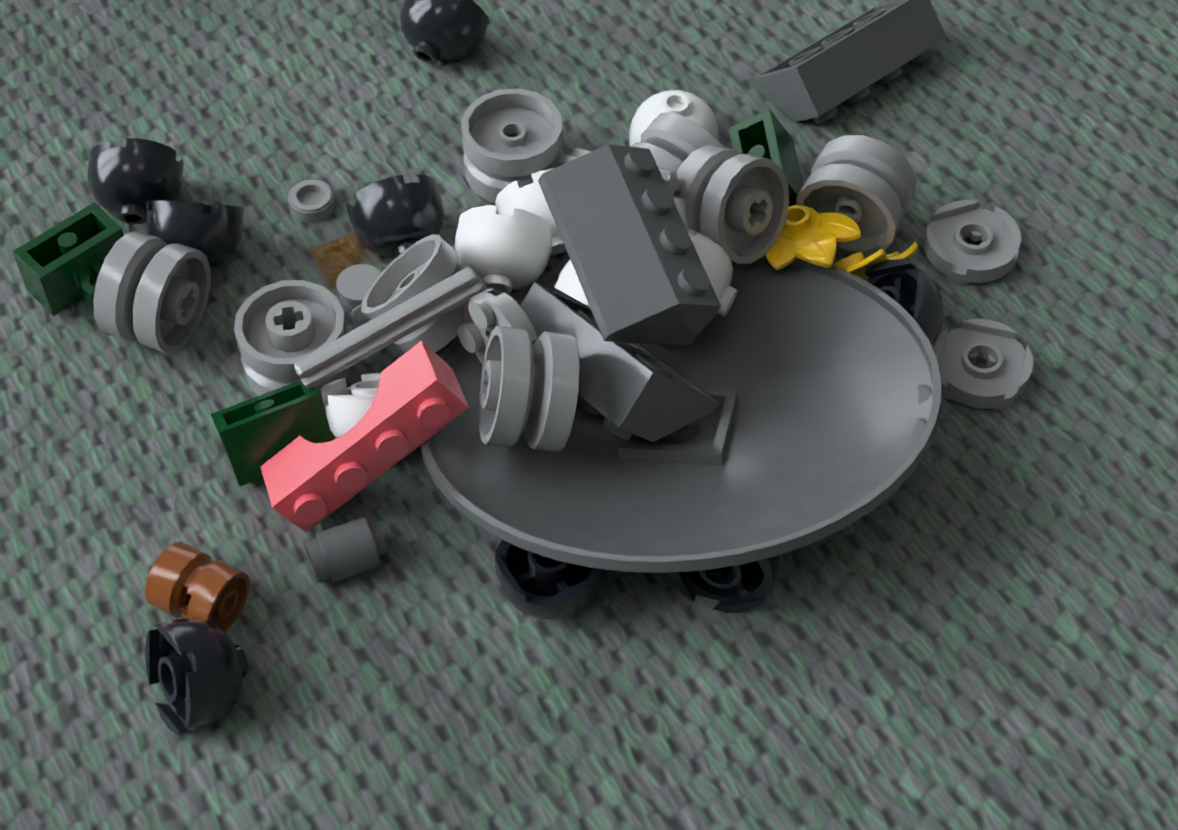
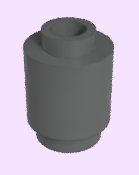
M365 517L315 533L316 539L304 542L317 583L330 579L333 584L380 568L379 556L388 554L378 523L369 526Z

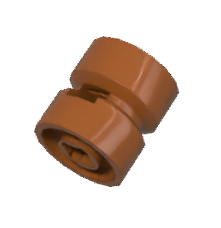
M179 541L167 547L155 561L146 581L145 598L148 604L176 618L183 616V618L208 620L226 632L245 606L249 594L250 580L244 572L220 560L212 562L209 555Z

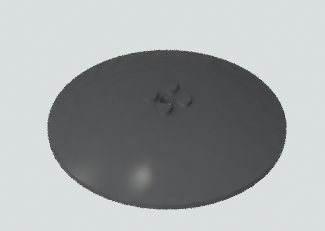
M763 256L751 264L732 262L733 276L730 286L737 289L738 292L730 310L725 317L716 313L690 345L640 343L719 402L714 412L655 442H651L634 434L630 440H625L602 425L605 419L604 415L601 413L599 416L594 415L576 405L570 436L565 447L560 452L532 449L528 445L524 433L512 447L485 445L480 437L478 413L483 365L475 352L470 353L463 347L457 335L436 354L454 370L469 408L423 444H420L419 447L424 464L435 485L449 502L478 526L521 549L562 562L623 572L670 573L736 566L774 557L812 544L842 530L867 515L894 494L913 474L922 461L937 431L941 413V374L938 360L928 337L916 320L898 302L869 282L832 265L830 268H824L796 258L795 261L785 268L775 270L767 261L766 256ZM564 266L541 274L537 281H535L590 308L554 287ZM533 283L522 289L512 290L508 295L520 306Z

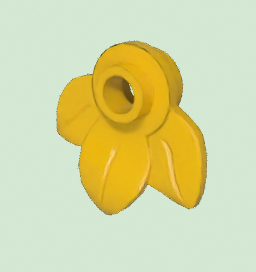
M793 205L788 207L786 222L777 242L765 256L775 270L785 268L795 261L796 258L824 268H830L835 259L837 242L856 240L861 237V232L857 223L844 214L837 212L818 213L808 206Z
M915 241L910 248L901 254L897 251L886 255L884 249H879L866 259L862 252H858L836 262L833 266L866 281L869 277L864 273L872 266L886 260H908L915 255L918 245Z

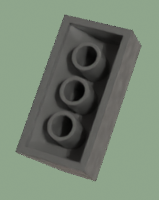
M892 0L865 11L752 78L749 82L754 89L795 122L812 118L814 123L817 124L838 114L837 105L846 101L847 104H850L871 93L869 86L878 81L879 84H883L900 76L903 73L901 66L909 62L910 65H914L931 57L934 54L932 47L947 39L930 0Z
M607 144L543 173L538 183L603 340L606 342L690 345L721 308V304L650 149Z
M536 282L533 283L520 305L529 318L537 338L544 331L570 334L575 337L580 367L577 405L594 415L599 416L600 413L604 415L605 419L602 425L615 435L625 440H630L634 434L655 442L714 412L719 402L642 344L604 341L590 308Z

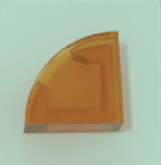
M356 233L311 248L313 259L329 290L337 287V278L343 270L359 264L360 250Z

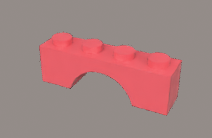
M420 341L380 373V382L375 399L363 418L352 429L339 438L325 443H312L299 436L260 466L272 508L305 533L310 531L419 447L420 444H423L469 408L454 370L424 342Z

